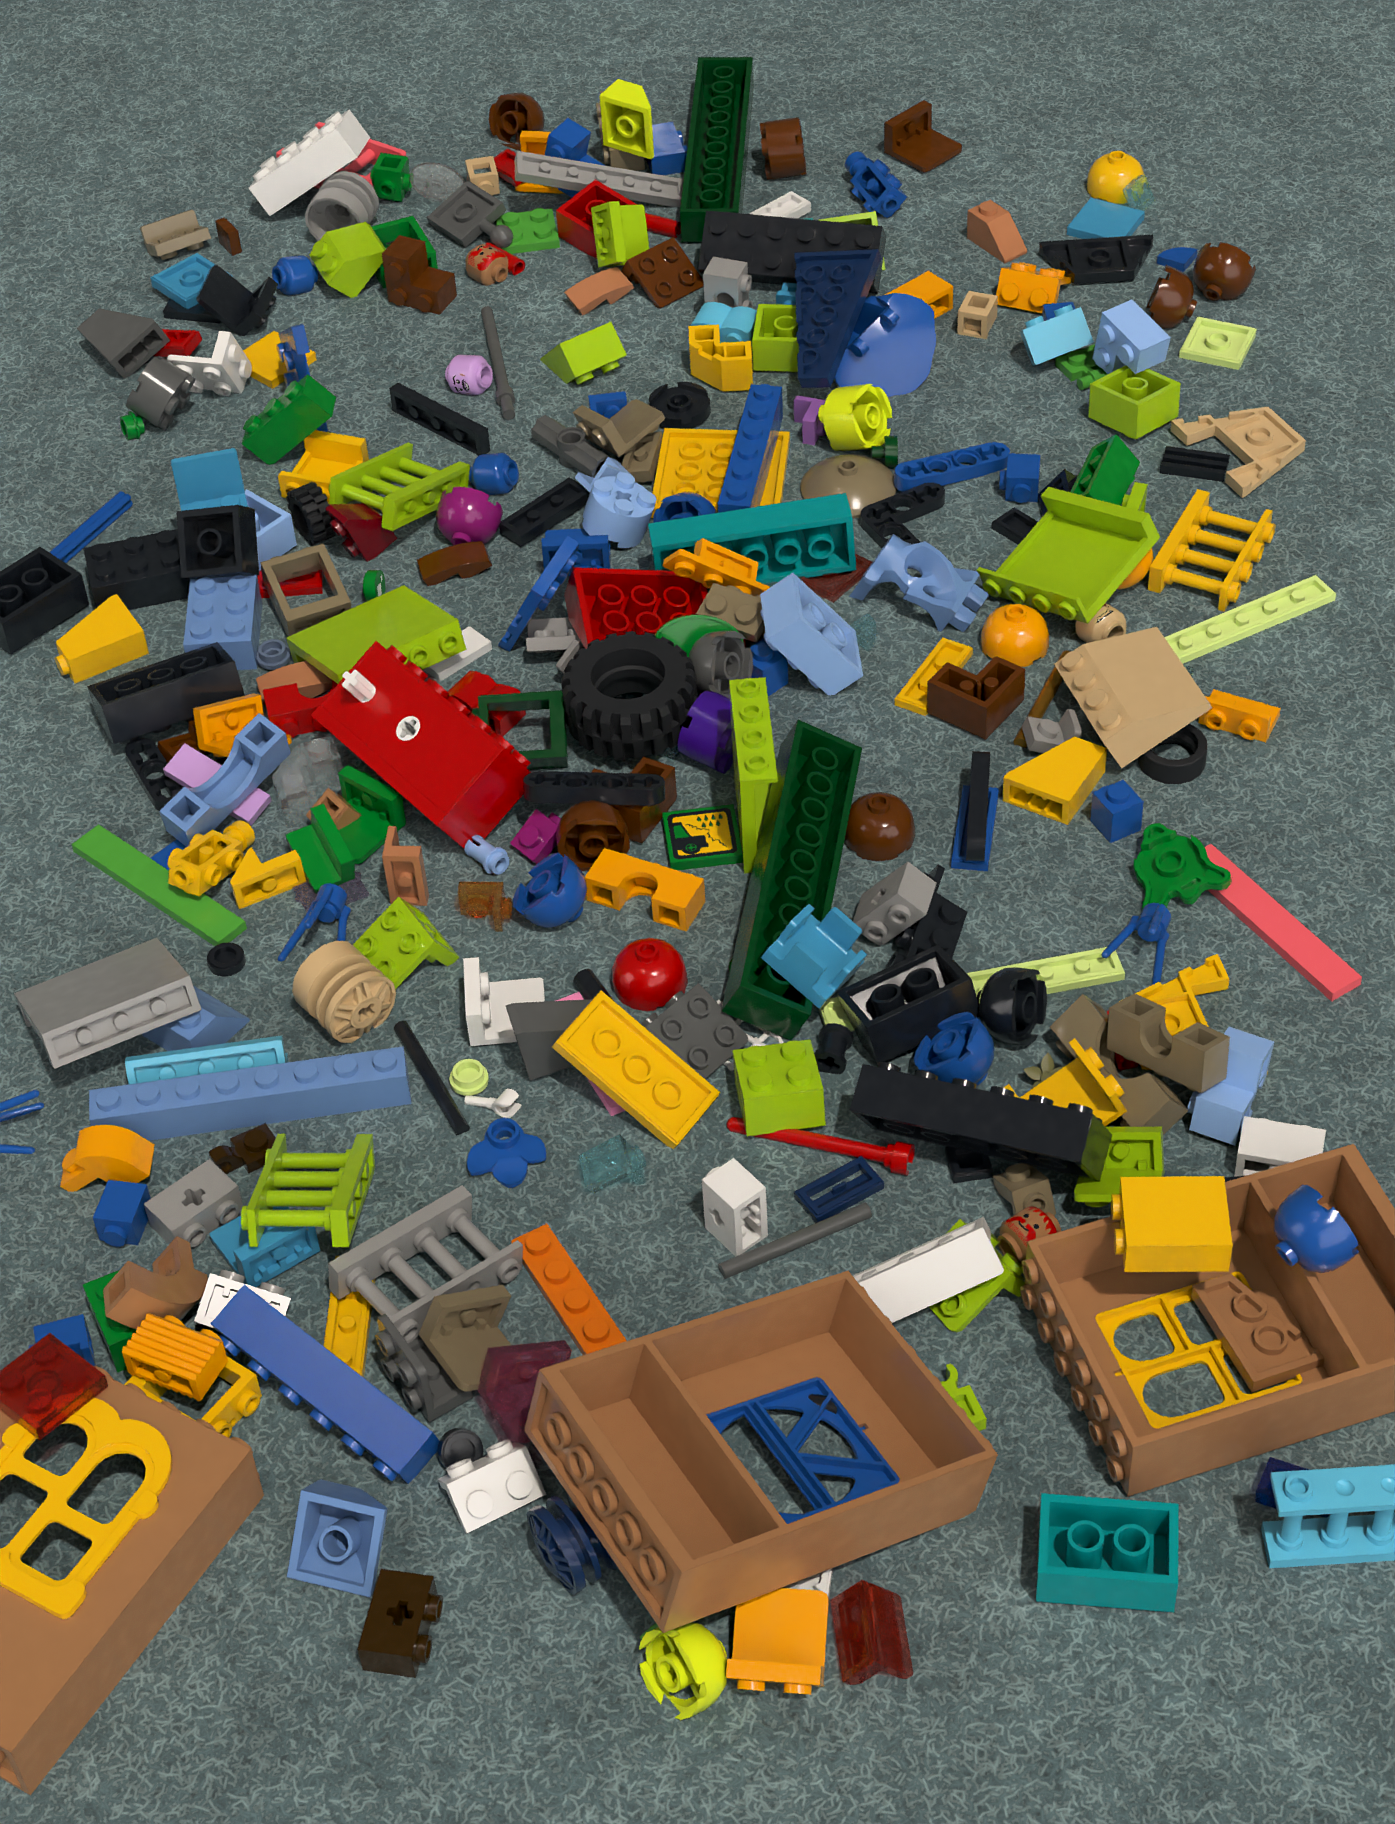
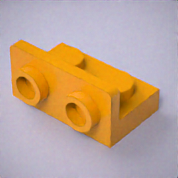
M1213 689L1209 697L1205 696L1213 708L1201 715L1198 723L1206 725L1212 730H1224L1240 735L1247 740L1255 739L1266 743L1280 716L1281 708Z

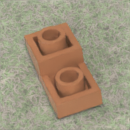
M614 267L591 275L564 293L583 316L605 300L609 304L615 303L631 291L634 286L618 267Z
M307 661L290 664L256 678L264 705V689L297 683L298 691L301 695L314 698L332 688L331 679Z

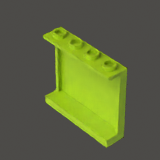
M1048 487L1041 495L1048 510L996 572L979 567L976 571L980 574L984 590L992 597H1002L1012 600L1016 604H1025L1037 608L1044 613L1051 612L1061 615L1067 620L1074 619L1088 624L1159 540L1160 535L1149 513Z
M405 585L286 637L294 663L307 661L337 684L343 679L342 675L346 671H350L375 641L386 649L393 645L407 658L404 664L409 660L421 670L467 650L458 619Z
M766 677L729 680L733 771L744 874L752 873L771 783L778 782Z

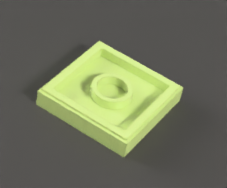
M1197 317L1180 349L1179 358L1239 370L1255 339L1257 329Z

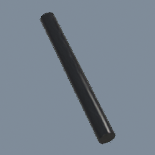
M399 1021L395 1024L394 1031L456 1135L469 1131L470 1126L407 1021Z

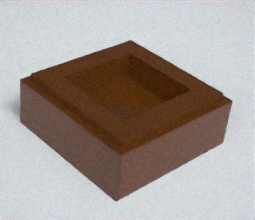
M224 217L215 220L219 243L232 256L241 253L242 249L238 230Z

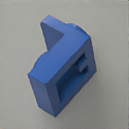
M625 391L588 395L589 409L608 419L627 405Z

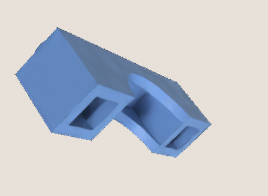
M258 713L234 737L233 746L226 761L208 781L195 788L184 786L159 811L166 831L188 847L195 834L205 835L212 829L214 830L291 754L286 733L262 714Z

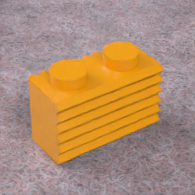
M151 1313L146 1314L145 1320H142L141 1325L137 1327L136 1333L132 1334L131 1339L127 1341V1345L123 1346L122 1349L127 1370L132 1376L136 1375L139 1379L143 1378L161 1387L165 1386L168 1390L172 1389L176 1393L180 1392L183 1396L187 1395L191 1399L195 1398L198 1402L203 1399L228 1362L223 1341L216 1333L208 1329H202L198 1332L187 1328L181 1320L171 1315L161 1318Z

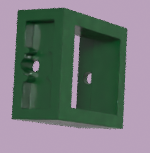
M562 690L478 696L479 708H472V714L477 715L488 726H490L489 711L509 712L550 709L551 749L518 752L531 762L527 767L528 770L568 767L566 717Z

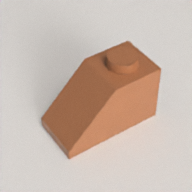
M992 200L985 201L968 210L967 238L1004 264L1027 253V248L1007 210Z

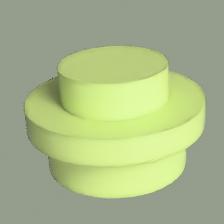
M461 1060L455 1064L450 1074V1086L453 1091L460 1095H476L487 1087L489 1082L488 1072L477 1060Z

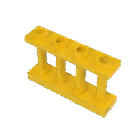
M1197 489L1150 565L1148 590L1161 593L1166 584L1172 585L1175 582L1218 594V610L1224 612L1230 602L1236 603L1238 600L1241 582L1247 583L1249 581L1253 562H1260L1264 551V542L1270 543L1273 539L1276 525L1271 523L1273 511L1266 509L1258 523L1216 512L1209 506L1210 492ZM1213 524L1250 534L1247 542L1201 530V526ZM1200 543L1237 553L1239 556L1234 562L1190 550L1189 546L1190 544L1196 545ZM1186 562L1226 573L1227 576L1222 582L1179 570L1177 565H1184Z

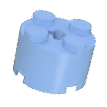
M619 472L616 476H607L595 480L583 512V528L590 536L608 535V540L618 542V548L635 547L640 544L645 535L657 500L656 496L636 483L635 478L631 474Z

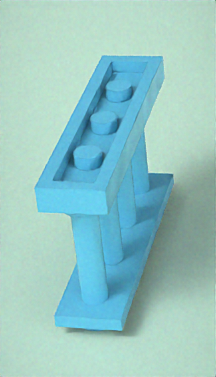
M1395 1464L1271 1472L1270 1479L1278 1517H1284V1519L1262 1522L1261 1531L1269 1568L1395 1560ZM1375 1511L1374 1515L1348 1516L1352 1512ZM1329 1514L1327 1518L1303 1519L1305 1515Z

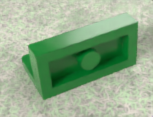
M324 803L310 808V825L286 834V841L292 851L296 850L300 856L305 877L316 894L323 884L331 883L338 886L355 879L354 858Z

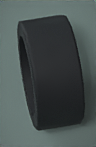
M1188 724L1138 757V764L1143 773L1155 781L1164 784L1190 782L1200 776L1206 766L1207 739L1202 731ZM1164 744H1177L1192 751L1193 755L1180 760H1171L1158 756L1152 750Z

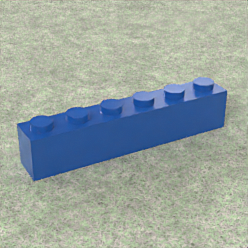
M768 384L750 385L719 497L718 513L760 506L783 419L782 387L770 386Z
M245 1284L210 1323L220 1334L225 1350L234 1357L240 1351L251 1359L247 1366L264 1381H267L272 1376L282 1385L278 1388V1391L294 1405L298 1406L301 1401H304L313 1409L309 1416L327 1431L334 1425L345 1434L340 1441L358 1456H361L366 1451L374 1457L376 1461L372 1466L389 1481L393 1482L398 1476L405 1483L409 1484L437 1452L439 1439L431 1430Z

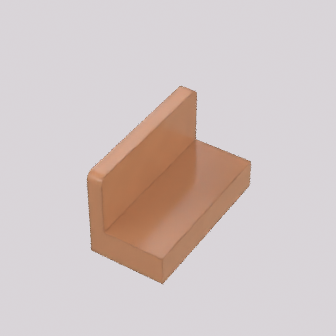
M388 826L382 858L390 904L399 896L413 906H427L429 892L421 846H400L397 827Z

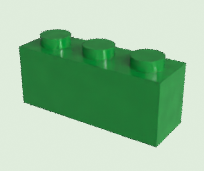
M308 374L299 382L296 380L291 382L281 397L278 399L272 398L265 406L263 412L258 416L252 415L246 421L243 427L245 433L242 445L266 464L276 463L332 417L336 396Z
M1116 434L1091 448L1070 492L1121 505L1129 486L1135 480L1134 475L1140 461Z

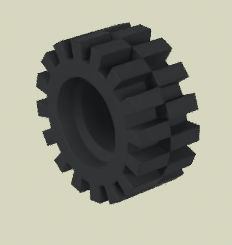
M310 482L287 493V507L291 511L292 519H294V526L296 529H299V534L304 536L306 542L308 541L310 546L336 536V533L329 525L332 519L325 509L330 504L327 502V496L322 494L320 486L317 487L315 482Z

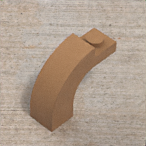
M176 1236L153 1262V1272L127 1261L103 1289L106 1317L133 1329H137L141 1325L142 1320H145L148 1313L161 1318L171 1315L182 1320L201 1299L208 1281L207 1274L194 1269L190 1242Z

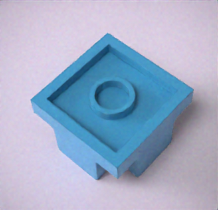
M808 904L789 922L779 938L765 951L761 958L820 1009L861 967L868 954L862 949L857 954L852 950L853 944L862 934V929L837 907H833L822 922H820L811 915L815 908Z

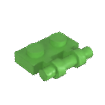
M1095 344L1056 357L1055 366L1071 382L1077 380V386L1080 390L1090 388V383L1108 375L1092 359Z

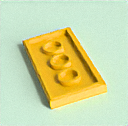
M602 990L552 1046L555 1051L660 1141L672 1149L681 1142L721 1093Z

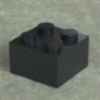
M241 505L176 511L181 578L190 580L203 577L259 575L255 509Z

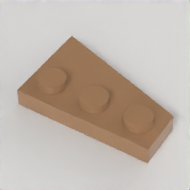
M1231 1273L1192 1285L1191 1297L1218 1340H1221L1223 1348L1251 1392L1296 1378V1375L1323 1366L1324 1357L1318 1348L1314 1349L1300 1337L1301 1331L1290 1322L1284 1324L1268 1311V1304Z

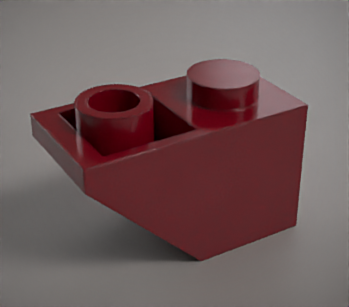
M363 503L330 504L325 508L332 519L329 523L330 527L339 537L344 538L345 541L342 542V546L353 558L359 555L368 562L376 558L397 539L393 531L382 528V515L371 506Z

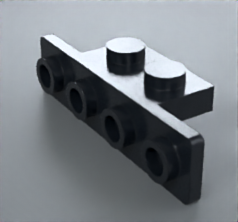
M938 864L929 874L923 872L936 882L927 915L896 936L894 944L898 947L887 962L885 969L938 944L953 958L967 911L937 893L945 870L941 865Z

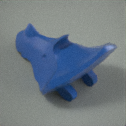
M901 293L867 297L834 380L837 386L846 387L872 384L873 387H880L887 397L903 395L916 390L930 373L936 346L934 311L931 306L920 298Z

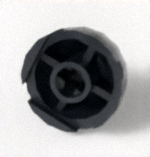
M1018 967L1004 968L991 975L982 990L978 992L977 1000L980 1020L989 1034L996 1040L1008 1044L1029 1046L1038 1037V1034H1031L1036 1023H1044L1047 1008L1045 981L1037 980L1036 975L1040 974L1038 970Z

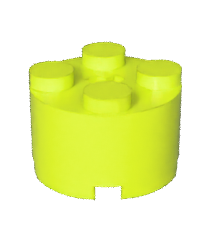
M872 384L838 387L832 390L825 404L820 406L818 417L821 423L824 424L826 435L833 450H861L884 444V436H889L891 428L887 429V419L892 418V409L886 393L880 387H873Z

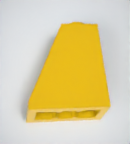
M115 594L110 596L56 641L59 656L55 657V662L61 675L68 674L75 684L147 655L149 651L144 630L119 596Z
M1075 736L1006 773L1003 778V801L1068 825L1105 773L1107 748Z

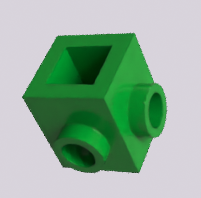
M380 153L370 174L374 190L378 198L402 202L406 192L411 191L413 184V175L409 174V159L406 156Z

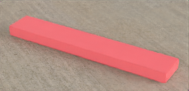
M1209 844L1205 847L1210 861L1219 867L1227 869L1232 879L1231 885L1227 889H1209L1208 891L1331 1002L1361 985V975L1215 846Z

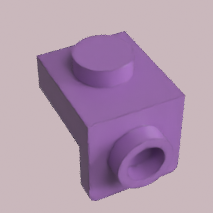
M804 396L795 397L794 422L802 423L803 444L815 445L819 436H825L824 424L819 420L818 411L820 406L825 404L826 400Z

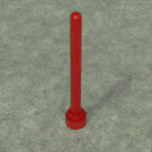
M731 1117L728 1119L726 1126L729 1131L746 1135L743 1118ZM784 1129L774 1133L753 1136L857 1158L862 1156L866 1160L884 1163V1167L890 1168L891 1173L905 1176L909 1174L907 1163H913L915 1146L910 1143L897 1141L895 1145L888 1144L887 1147L799 1129Z

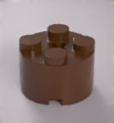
M799 117L760 123L761 146L763 156H765L767 180L807 174Z

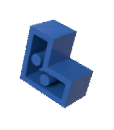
M567 118L548 135L545 156L604 165L587 155L591 132L571 119ZM558 188V190L571 198L580 192Z

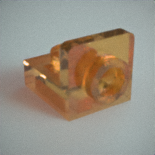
M459 881L457 893L461 915H470L474 918L493 915L495 932H503L504 919H511L512 899L511 897H505L504 883Z

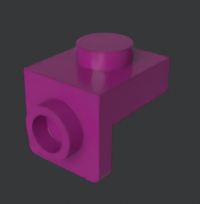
M535 809L510 844L538 864L557 845L556 831L561 818L553 812L546 817Z

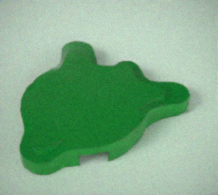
M1154 823L1145 828L1143 841L1140 845L1141 851L1137 859L1134 858L1135 876L1139 885L1145 890L1142 909L1150 903L1163 904L1167 908L1170 899L1173 897H1179L1184 904L1191 905L1197 901L1205 890H1224L1231 885L1230 872L1212 863L1201 841L1191 835V839L1179 836L1176 830L1168 829L1160 823Z

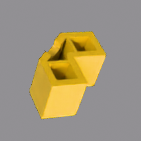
M719 324L688 326L691 375L722 392L749 390L750 385L753 384L751 341L720 343Z

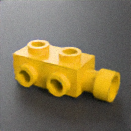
M237 820L226 827L223 834L213 829L205 835L195 834L188 847L183 850L175 848L170 853L168 858V884L196 896H200L211 887L216 886L221 880L237 870L244 858L243 851L254 843L255 833L252 827L245 821Z

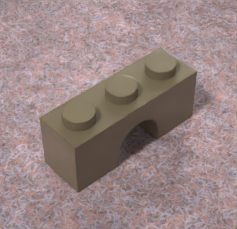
M1135 993L1109 1007L1107 1049L1199 1093H1203L1226 1079L1229 1036L1199 1022L1171 1036L1165 1024L1166 1007Z

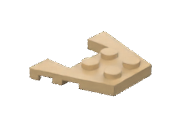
M1269 407L1232 411L1225 418L1214 419L1211 415L1198 416V421L1184 423L1183 418L1171 421V432L1186 446L1216 436L1245 463L1243 466L1227 471L1225 483L1241 498L1246 497L1305 450L1306 440Z

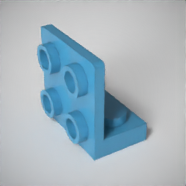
M235 448L171 460L181 511L230 505L248 507Z
M273 1207V1210H291L289 1207ZM241 1216L210 1232L212 1243L234 1272L245 1277L244 1284L253 1287L260 1286L261 1282H267L320 1252L315 1227H265L258 1247H249L248 1231L242 1230Z

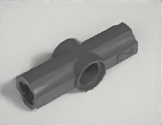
M547 415L538 418L536 424L531 429L532 438L558 455L562 466L577 468L590 477L595 478L601 466L609 457L585 440V432L577 427L566 428Z

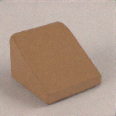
M327 788L313 805L315 807L324 803L338 830L356 821L361 816L342 796L330 788ZM309 810L306 816L311 820V811Z

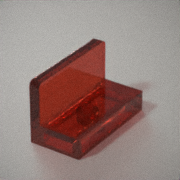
M860 1580L830 1600L842 1682L849 1685L861 1684L881 1671L901 1679H908L913 1676L902 1602L898 1594L865 1580Z

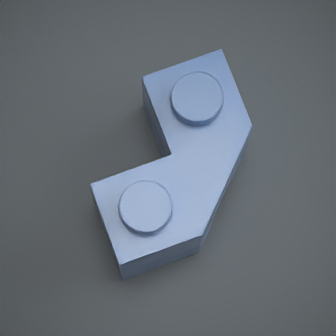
M1228 1027L1224 1033L1230 1037L1227 1077L1203 1093L1194 1091L1188 1104L1187 1113L1193 1114L1189 1130L1235 1146L1241 1137L1244 1116L1251 1117L1253 1112L1251 1110L1252 1101L1255 1098L1257 1089H1262L1274 1041Z

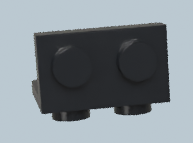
M214 265L209 270L196 300L206 311L223 322L230 330L239 336H245L253 327L259 329L267 320L268 314L266 311L271 308L276 300L274 293L278 283L268 277L252 293L220 266Z

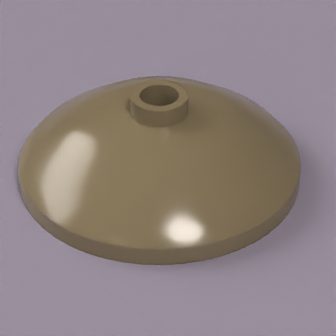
M854 454L837 455L818 462L804 474L800 486L803 499L846 493L852 518H861V510L864 507L896 495L897 488H895L893 483L894 474L889 468L875 459Z

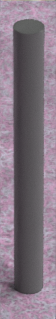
M864 1202L719 1263L718 1268L724 1279H727L872 1217L871 1209Z

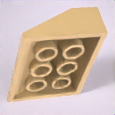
M1158 627L1082 644L1054 663L1100 739L1121 768L1213 708Z

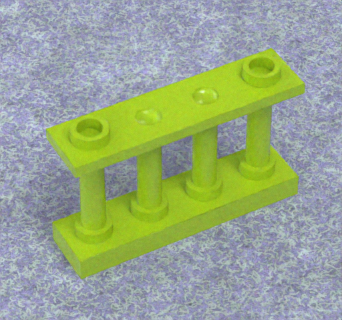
M405 443L331 477L329 504H347L355 500L379 509L383 514L382 528L394 531L437 510L443 491L446 490L447 494L452 493L453 487H468L470 465L459 461L442 470H438L412 460L413 444ZM408 473H412L417 476L423 477V479L409 475ZM394 482V483H396V484H399V485H402V486H405V487H404V488H401V487L396 486V485H393V484H391V483ZM375 491V492H377V493H380V494L385 495V497L376 495V494L371 493V492Z
M277 1134L272 1148L266 1150L265 1165L248 1205L242 1207L241 1227L243 1231H248L249 1247H258L265 1227H324L325 1231H331L332 1247H349L374 1175L373 1134H357L352 1148L346 1149L345 1153H287L286 1134ZM288 1169H339V1171H287V1170H288ZM281 1188H332V1190H281ZM273 1207H325V1210H273Z

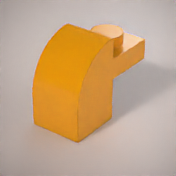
M95 1125L79 1131L77 1147L71 1149L63 1159L60 1187L68 1192H74L97 1178L105 1182L116 1180L139 1183L150 1176L154 1144L137 1133L119 1126Z

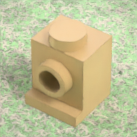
M493 156L465 160L468 181L492 196L500 194L498 172ZM489 168V172L474 174L476 169Z
M968 291L958 310L957 334L987 339L988 333L997 317L998 296Z

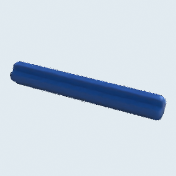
M122 491L118 492L49 553L67 563L133 505L131 496Z

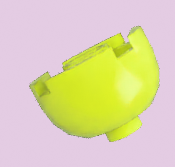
M691 1622L663 1633L657 1627L646 1632L640 1641L639 1650L646 1647V1661L640 1663L641 1675L645 1685L660 1704H662L664 1694L680 1712L675 1718L680 1720L690 1718L706 1710L716 1702L727 1682V1654L721 1641L702 1624ZM688 1686L691 1687L694 1696L688 1699H680L669 1695V1692L676 1693Z

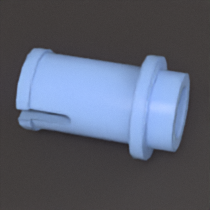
M480 835L472 836V839L479 846L471 842V840L467 841L464 849L466 855L482 864L483 869L488 874L494 873L499 875L508 868L509 857L505 849L501 847L495 848Z

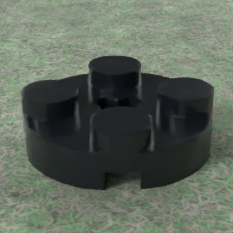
M677 382L678 387L669 389L668 384H665L651 393L649 405L662 411L665 416L664 421L659 424L662 427L693 429L695 426L703 423L711 413L708 393L704 387L698 384Z

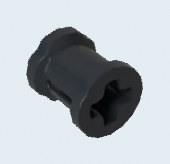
M829 1023L820 1029L819 1040L821 1043L819 1049L814 1052L819 1072L842 1074L847 1064L845 1059L846 1050L852 1046L854 1036L847 1027L841 1024Z

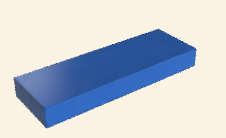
M963 785L951 868L988 871L999 788L989 787L985 862L966 861L970 786Z

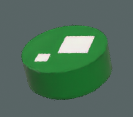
M368 570L364 575L363 593L366 601L385 593V577L381 570Z

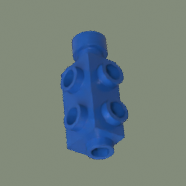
M854 152L847 157L845 168L853 176L850 181L855 186L851 190L852 193L864 202L866 200L863 206L869 212L876 211L877 215L880 213L886 218L891 217L907 198L900 189L902 183L891 173L888 174L890 171L889 167L879 159L873 162L862 152Z

